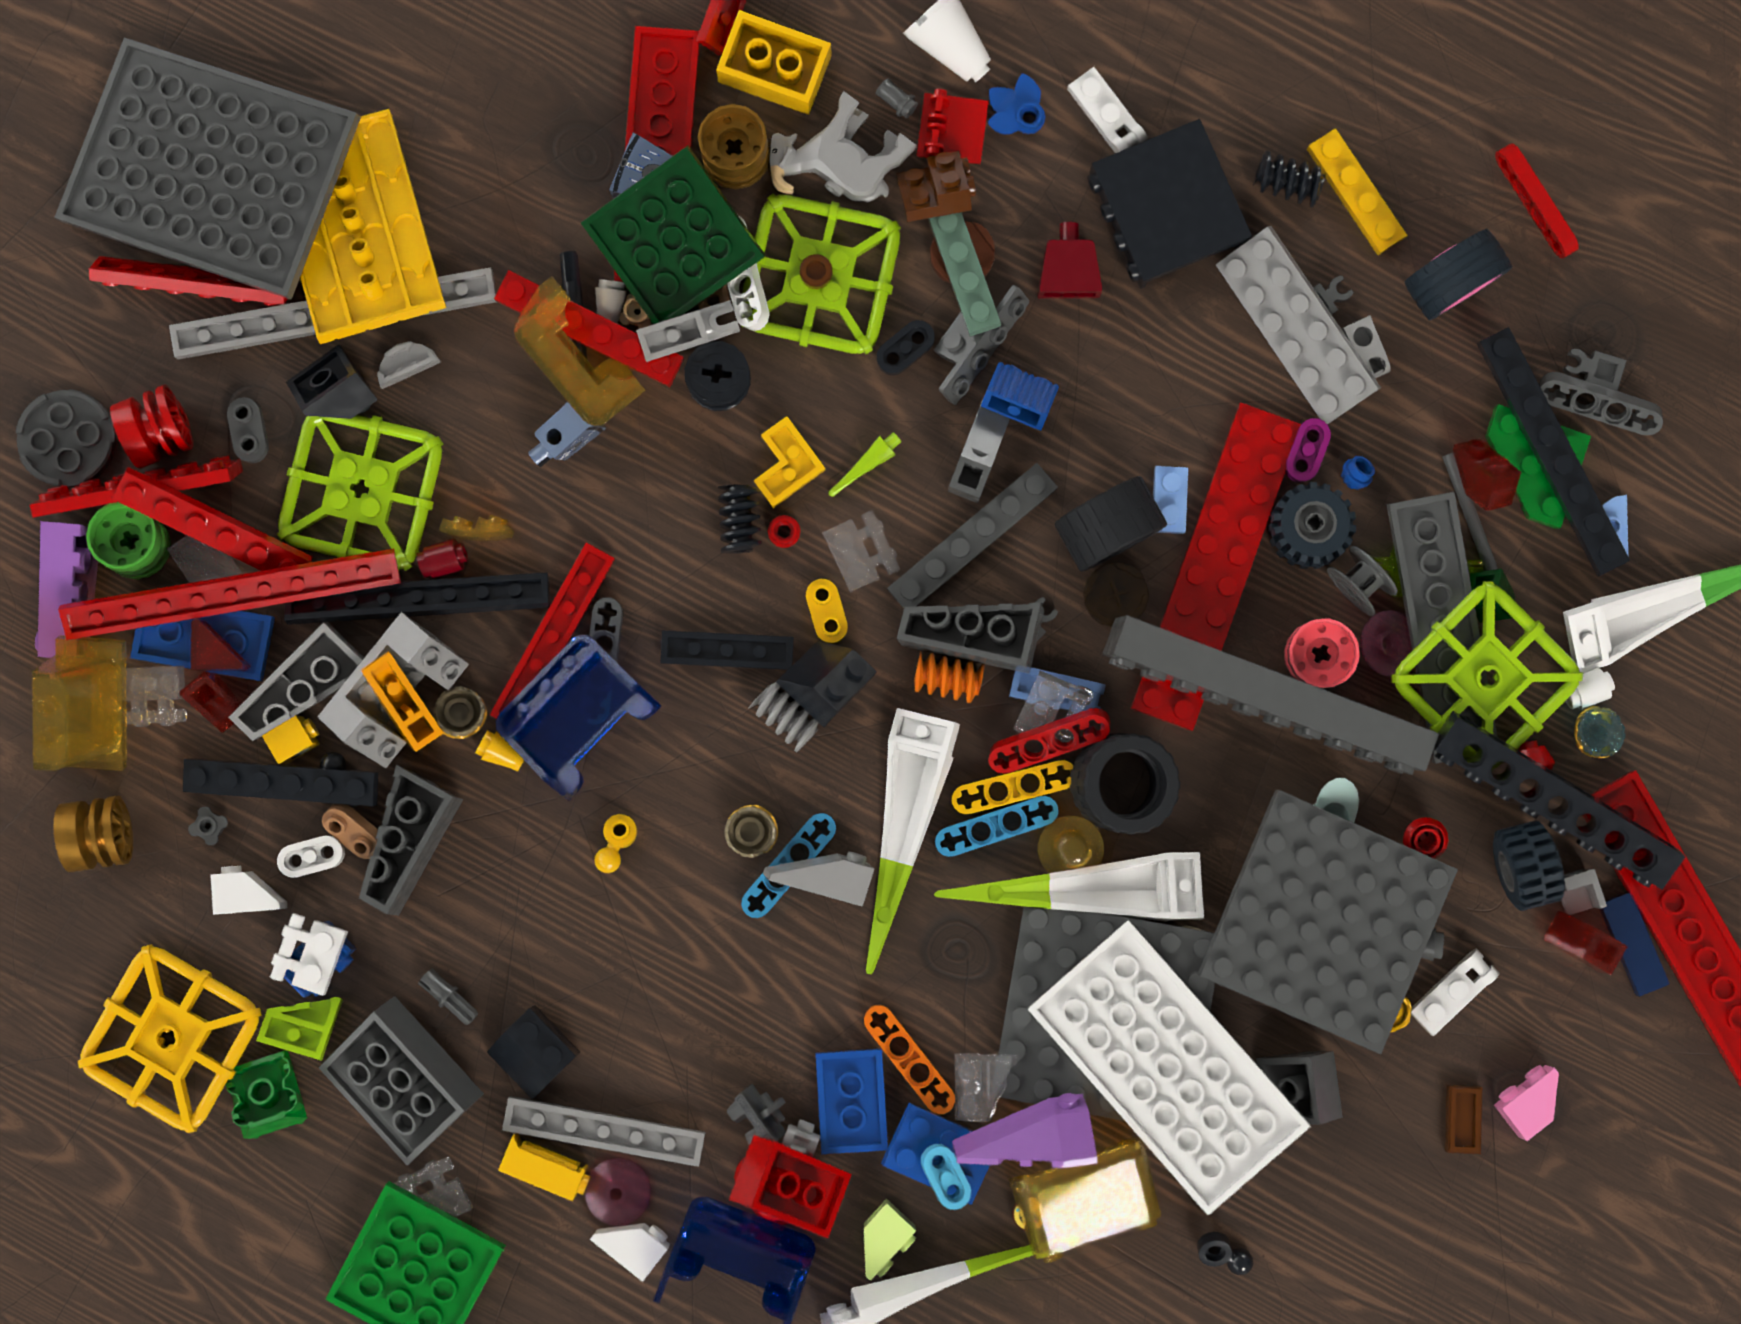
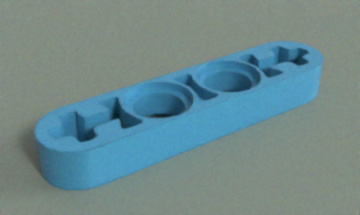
M1040 796L945 827L937 833L935 847L942 855L951 857L1049 825L1058 816V805L1052 798ZM1043 801L1045 806L1051 805L1052 811L1048 813L1049 819L1043 820L1042 816L1030 818L1034 825L1027 826V816L1021 807L1028 805V812L1039 808L1038 802ZM1011 811L1018 813L1021 817V825L1015 831L1007 830L1002 821L1004 815ZM977 822H985L990 828V835L984 841L975 840L971 834V829ZM966 826V836L972 844L971 846L965 847L963 840L954 844L955 850L949 851L947 847H941L940 841L945 839V833L950 832L952 837L962 835L959 828Z
M823 813L812 816L769 866L795 862L791 858L790 850L792 846L798 843L808 847V859L815 858L836 833L835 821L831 816ZM826 819L829 822L827 828L830 833L827 836L821 834L817 837L815 842L820 843V846L815 850L808 840L801 838V835L806 831L810 837L816 829L812 825L815 820L822 822ZM762 873L744 894L741 903L743 911L751 918L763 917L790 886L774 887ZM763 881L767 889L776 893L777 896L772 900L768 894L762 902L765 906L764 910L756 909L751 911L748 908L751 905L748 898L750 895L757 897L761 894L763 889L758 888V885Z

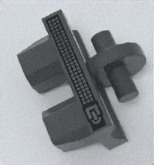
M753 1083L734 1098L733 1104L727 1109V1113L734 1122L739 1123L747 1117L754 1126L745 1134L749 1145L753 1135L778 1142L786 1133L780 1124L785 1120V1117L779 1110L785 1104V1100L783 1097H780L773 1101L767 1091L760 1095Z

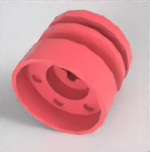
M1329 618L1314 619L1297 627L1288 637L1284 649L1285 665L1290 675L1296 680L1318 688L1335 687L1347 681L1356 670L1360 658L1359 643L1353 632L1342 622ZM1323 646L1325 648L1323 653L1327 656V659L1319 660L1316 663L1314 661L1316 655L1312 653V649H1319Z

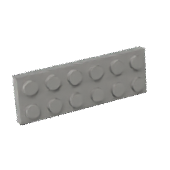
M1267 226L1216 264L1318 417L1327 425L1381 388L1272 226Z

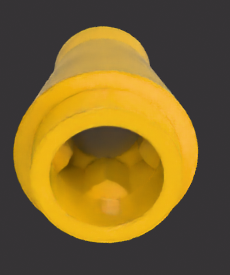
M489 730L486 731L475 751V754L482 757L481 760L511 768L517 772L527 755L497 731L494 734Z

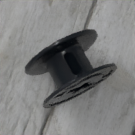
M723 341L708 342L697 347L688 357L684 368L685 382L692 398L700 406L712 411H726L739 405L747 396L751 385L749 365L744 354L734 345ZM717 370H722L723 376L731 377V379L720 378L719 383H714L712 377L704 375H716Z

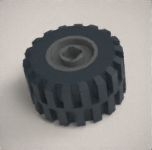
M1310 482L1307 486L1303 484L1298 485L1293 490H1289L1278 501L1270 514L1269 520H1271V523L1268 526V534H1272V538L1269 540L1271 546H1276L1279 550L1276 554L1280 558L1285 556L1288 559L1286 563L1291 566L1299 564L1300 569H1308L1309 567H1313V569L1321 568L1323 565H1328L1341 556L1353 541L1351 537L1356 533V525H1353V521L1356 519L1355 511L1350 512L1349 507L1352 504L1349 499L1343 501L1340 497L1343 493L1338 489L1335 492L1331 491V485L1324 483L1322 486H1317V482Z
M1538 820L1497 830L1493 840L1495 865L1502 887L1508 899L1517 910L1525 911L1561 901L1565 889L1563 867L1556 845L1543 824Z

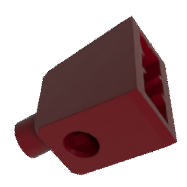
M1060 223V240H1048L1045 247L1038 298H1099L1102 293V283L1094 241L1079 240V223Z

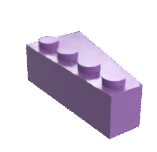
M41 521L38 632L35 637V648L38 650V657L88 662L90 636L66 640L58 608L62 604L92 600L95 597L98 561L88 549L86 538L88 527Z

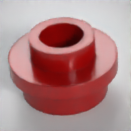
M778 516L769 524V539L777 547H792L800 538V526L791 516ZM783 526L791 530L790 535L786 538L778 535V530Z

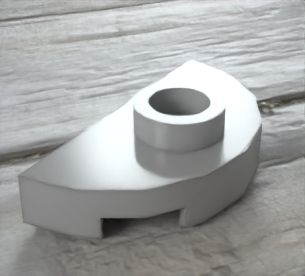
M410 341L396 344L384 354L385 357L380 363L377 373L380 388L389 387L437 365L441 361L432 349L423 344Z

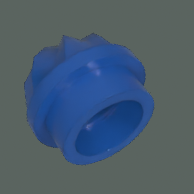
M1355 456L1353 459H1348L1343 464V471L1341 473L1343 483L1350 489L1359 490L1367 487L1373 480L1372 476L1375 474V468L1365 457Z

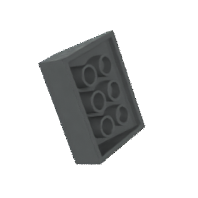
M395 996L376 1009L319 1067L323 1074L407 1166L484 1095Z

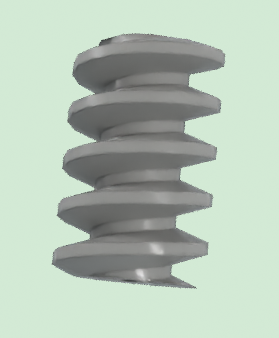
M775 682L769 685L748 708L759 705L755 714L758 717L768 713L769 715L765 722L768 727L778 722L775 733L780 735L787 731L788 734L785 739L787 744L797 740L798 742L794 750L797 753L819 730L817 728L818 722L814 718L808 720L809 713L805 709L798 711L799 704L795 700L789 703L788 698L790 695L786 691L779 693L780 685Z

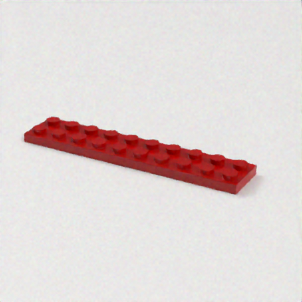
M1241 402L1239 403L1159 628L1222 651L1284 477L1286 461L1301 425L1300 423ZM1141 676L1130 709L1193 731L1204 702L1201 699L1202 693L1198 691L1196 693L1181 692L1170 687L1172 681L1165 679V682L1160 680L1156 682Z
M1636 770L1630 771L1591 794L1674 845L1684 854ZM1582 814L1588 823L1591 819V814ZM1619 831L1609 832L1605 837V843L1616 841ZM1638 849L1633 855V860L1644 858L1647 854V849ZM1686 855L1663 890L1654 884H1651L1648 888L1632 877L1634 872L1626 867H1623L1622 870L1613 867L1624 888L1632 896L1642 919L1741 1088V950Z

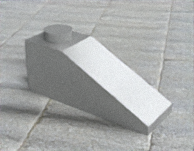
M848 852L847 856L836 853L765 867L763 874L769 881L863 906L874 868L866 862L867 857L858 853Z

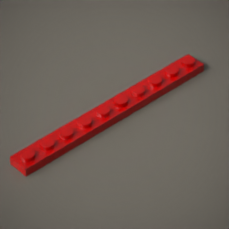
M393 548L62 604L59 606L58 612L66 640L400 584L401 578Z

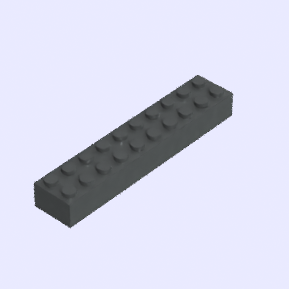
M1130 616L1115 618L1102 653L1103 656L1110 658L1109 664L1124 670H1134L1135 667L1141 670L1139 675L1156 682L1159 680L1165 682V679L1172 681L1171 688L1185 693L1201 692V699L1213 704H1233L1232 711L1249 717L1251 715L1256 717L1262 715L1264 716L1262 722L1278 728H1281V726L1285 728L1294 727L1293 734L1310 740L1312 738L1317 740L1323 738L1325 739L1323 745L1339 751H1342V749L1349 752L1355 750L1354 757L1368 762L1382 763L1384 761V768L1400 774L1404 772L1413 775L1414 770L1426 771L1439 733Z

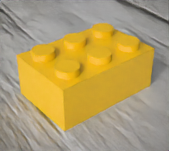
M739 10L716 69L718 82L809 115L831 58V43Z

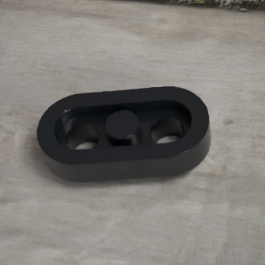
M916 320L910 322L892 336L877 352V364L880 370L887 375H898L920 359L934 344L935 335L932 327L924 321ZM921 334L924 337V341L921 344H915L912 341L913 335ZM895 354L898 356L899 362L894 365L889 364L887 357Z

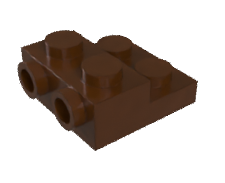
M959 151L942 152L937 155L928 156L927 168H914L896 173L907 222L972 210L971 197L976 196L973 176L970 177L968 158H961Z

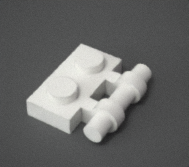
M292 913L289 924L284 926L281 934L284 938L278 954L275 953L271 964L274 966L270 978L283 981L288 969L295 972L291 985L322 996L326 995L348 931L316 920L313 922L310 932L301 929L305 917ZM297 941L306 943L300 961L291 958Z

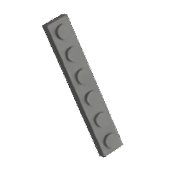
M514 1096L508 1097L502 1131L697 1167L700 1165L706 1133L704 1131Z

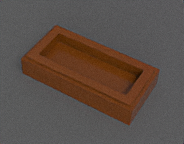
M1447 1085L1445 1152L1481 1154L1483 1087Z

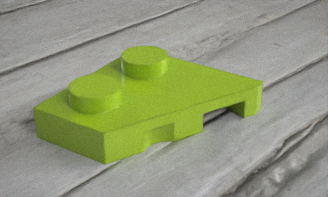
M333 997L327 1000L298 1003L287 1007L269 1008L266 1011L256 1041L322 1061L343 999Z

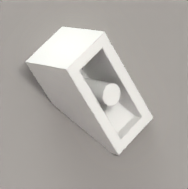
M241 866L221 867V874L211 875L213 915L287 908V901L254 872H242Z
M645 1223L599 1228L590 1239L642 1282L670 1246V1243L666 1241L668 1236L664 1231L655 1225L649 1227Z

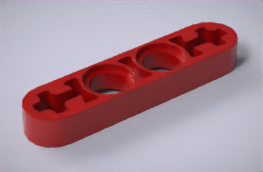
M1510 143L1495 153V157L1500 169L1554 253L1563 259L1577 251L1579 245L1574 233L1520 149L1515 144Z
M1091 708L999 740L990 749L989 765L997 773H1010L1097 743L1105 739L1109 734L1110 716L1102 709ZM1090 720H1095L1097 724L1101 723V729L1096 730L1094 726H1090ZM1060 729H1068L1073 733L1074 738L1069 742H1061L1056 738L1055 734ZM1084 729L1083 736H1080V730ZM1029 740H1038L1042 743L1043 749L1038 753H1032L1025 748V743ZM1018 745L1019 752L1015 753L1016 746ZM999 752H1003L1005 756L1010 755L1009 761L1005 762L1003 758L997 759Z

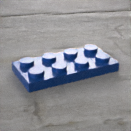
M236 611L136 628L130 658L263 682L275 617Z

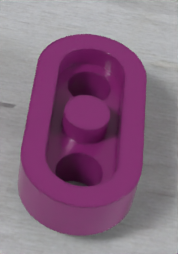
M1317 418L1308 419L1300 425L1286 461L1285 471L1287 476L1295 482H1308L1319 471L1331 438L1330 428L1323 420ZM1309 431L1317 434L1316 442L1308 440L1307 433ZM1296 462H1304L1306 471L1299 472L1296 469Z

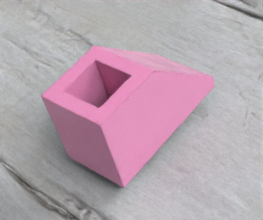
M1548 1065L1534 1067L1525 1075L1526 1080L1517 1087L1513 1085L1505 1089L1499 1095L1500 1100L1494 1104L1516 1135L1523 1140L1528 1141L1554 1119L1559 1073L1553 1067Z

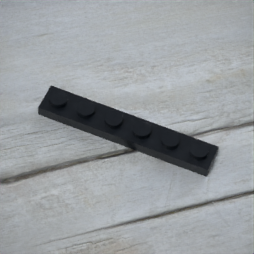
M187 758L184 759L183 792L375 806L377 805L379 772Z

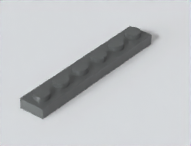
M1036 463L898 578L887 590L903 609L904 607H917L1058 489L1057 485L1040 465Z

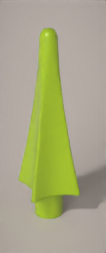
M894 432L885 440L879 436L854 467L829 490V496L834 497L856 479L895 456L896 454L892 450L902 442Z

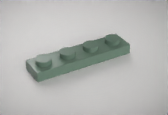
M962 212L928 218L969 336L971 337L1000 327L1001 322Z

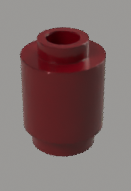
M455 538L423 548V551L417 553L418 566L425 578L429 576L437 578L464 570V562L468 561V554L464 544H458Z

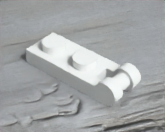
M1095 67L1068 85L1067 90L1115 153L1148 139L1144 129L1136 123ZM1124 127L1128 134L1121 138L1116 132Z
M1477 948L1469 952L1412 1006L1411 1015L1431 1036H1435L1475 996L1499 976V971L1493 965L1488 966L1483 960V954ZM1471 968L1479 974L1474 981L1466 975Z

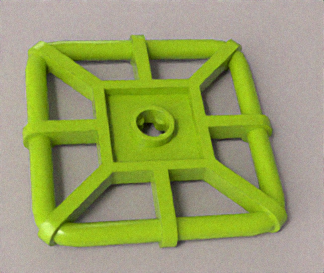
M771 194L766 198L767 202L761 210L755 240L765 253L773 214L775 213L792 239L793 246L789 262L767 257L757 262L759 275L761 267L786 273L783 290L780 294L767 301L768 309L771 312L785 302L808 306L802 329L767 322L765 327L754 332L797 341L800 346L805 347L811 344L851 354H869L873 351L872 347L876 344L879 337L888 295L892 294L893 290L891 280L900 245V225L897 221H892L881 215L841 207L840 203L834 201L831 204L792 195L779 194L775 196ZM782 207L828 217L823 241L800 236ZM837 219L882 229L853 248L832 243ZM887 239L878 281L853 277L857 257ZM810 255H822L829 260L832 266L831 281L821 289L807 287L800 278V265ZM749 277L745 278L742 293L747 292L750 288L751 280ZM850 287L875 292L866 335L862 333L846 308ZM816 309L839 313L856 341L811 332ZM752 310V315L748 317L749 320H753V314L756 313L757 310Z
M356 415L352 419L307 416L301 428L292 468L288 467L286 474L289 479L278 519V538L280 541H285L296 548L340 558L370 553V551L353 548L352 545L358 523L375 526L380 529L391 549L394 548L399 570L404 569L406 571L413 567L411 563L414 562L419 551L428 511L432 510L434 505L431 499L442 459V440L439 436L435 437L424 430L383 421V418L379 416L369 418ZM325 421L369 431L364 456L343 451ZM316 426L334 454L329 477L305 471ZM380 434L423 444L394 463L374 459ZM429 455L419 497L395 493L400 472ZM302 480L325 485L326 490L322 506L291 525ZM359 481H365L364 485L369 488L368 494L362 493L361 498H356V492L352 490L353 486L357 485ZM393 502L416 507L405 552L387 524ZM327 516L347 520L341 544L298 535Z
M1483 582L1481 586L1472 590L1440 623L1437 621L1431 627L1432 631L1398 665L1395 674H1392L1391 682L1395 683L1400 695L1431 725L1430 729L1436 733L1439 732L1452 711L1461 714L1469 707L1482 720V728L1493 734L1494 720L1510 706L1525 722L1506 741L1507 744L1518 749L1534 732L1539 733L1544 728L1542 724L1574 693L1579 686V681H1583V672H1579L1575 661L1544 631L1545 626L1539 620L1534 621L1503 589L1494 585V582ZM1483 599V635L1467 650L1450 631ZM1495 601L1525 630L1524 634L1509 649L1495 636ZM1441 640H1444L1460 656L1444 674H1409ZM1535 640L1565 672L1531 673L1517 657ZM1484 670L1487 672L1494 670L1495 674L1492 678L1495 682L1493 685L1488 683L1481 684V673ZM1532 682H1564L1533 715L1516 699ZM1409 683H1445L1459 699L1440 716ZM1470 745L1466 746L1463 750V756L1472 757L1477 753ZM1504 761L1495 763L1492 766V769L1497 768L1498 766L1503 764Z

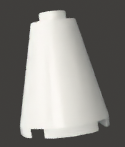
M938 0L904 32V35L966 82L971 78L977 82L990 70L987 63L991 58L960 0Z

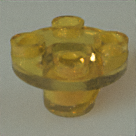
M1063 816L1055 819L1053 823L1044 828L1039 837L1037 851L1044 869L1048 873H1055L1100 865L1104 855V843L1100 832L1090 821L1078 816Z

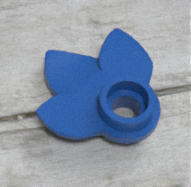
M1023 73L1018 78L1014 90L1003 87L990 88V105L996 114L990 118L988 125L994 131L1004 135L1017 131L1024 134H1033L1043 127L1045 112L1039 105L1041 90L1036 82ZM1031 114L1035 120L1032 123H1026L1023 120V116Z

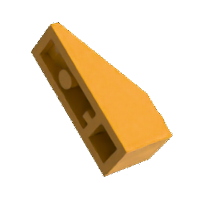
M389 651L360 670L403 739L415 752L443 734V731Z

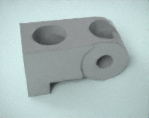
M1370 315L1341 328L1375 379L1391 371L1388 357Z

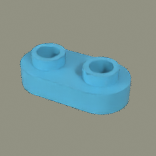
M933 1144L927 1147L921 1156V1166L936 1197L948 1209L956 1210L964 1207L970 1200L971 1187L959 1163H957L954 1153L943 1144ZM941 1155L942 1162L937 1166L932 1165L933 1158ZM950 1185H956V1192L948 1195L947 1188Z

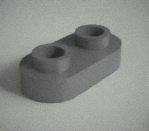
M238 398L229 405L227 410L233 449L241 460L247 463H258L266 457L269 450L261 407L252 399ZM243 408H247V417L244 419H240L239 411ZM248 440H253V449L246 451L245 443Z

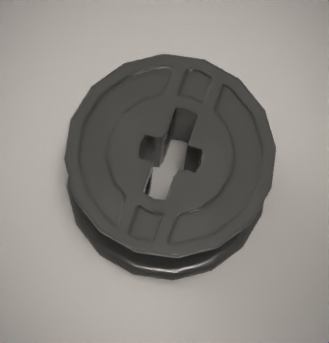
M1351 546L1349 552L1356 565L1346 574L1334 567H1328L1327 573L1335 586L1353 605L1365 614L1374 616L1375 609L1368 598L1379 588L1390 595H1396L1398 590L1390 576L1371 556L1360 548Z

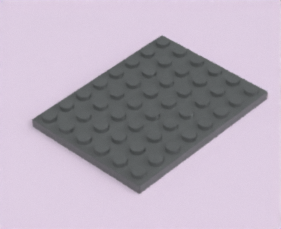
M124 37L54 218L60 222L292 300L361 116L356 112Z

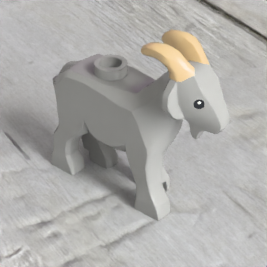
M843 91L838 100V110L828 126L798 150H795L793 147V143L797 138L796 133L789 137L780 133L773 134L769 153L772 183L782 194L792 195L794 187L783 179L784 176L816 173L826 181L824 186L837 197L844 194L852 201L865 202L873 201L882 195L886 198L889 194V188L883 180L884 176L890 170L899 167L914 152L916 144L901 133L896 136L887 130L884 134V148L881 153L875 156H868L865 150L852 142L851 139L869 115L857 109L859 102Z

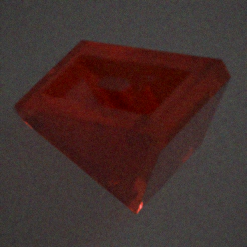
M196 617L191 622L192 670L247 671L251 667L206 620Z
M207 671L202 672L178 692L185 701L222 733L234 724L228 717L242 704L216 673Z

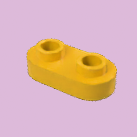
M817 579L806 590V600L817 636L823 642L830 644L838 643L846 636L848 630L838 589L830 580ZM824 589L828 592L829 596L825 601H820L816 598L818 590ZM832 620L837 623L838 628L835 632L826 631L825 624L828 621Z

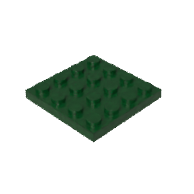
M689 145L581 222L584 229L653 324L683 315L765 257L763 250Z

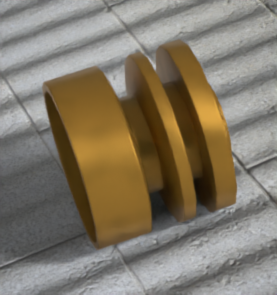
M736 104L720 106L708 113L700 124L698 142L704 168L710 177L722 187L731 189L749 187L759 181L768 168L769 147L765 125L758 114L746 106Z
M110 796L106 800L97 798L92 801L90 806L86 801L58 805L54 815L55 846L60 862L67 872L94 869L97 861L102 867L112 866L113 863L115 865L129 864L133 853V831L129 811L120 796Z

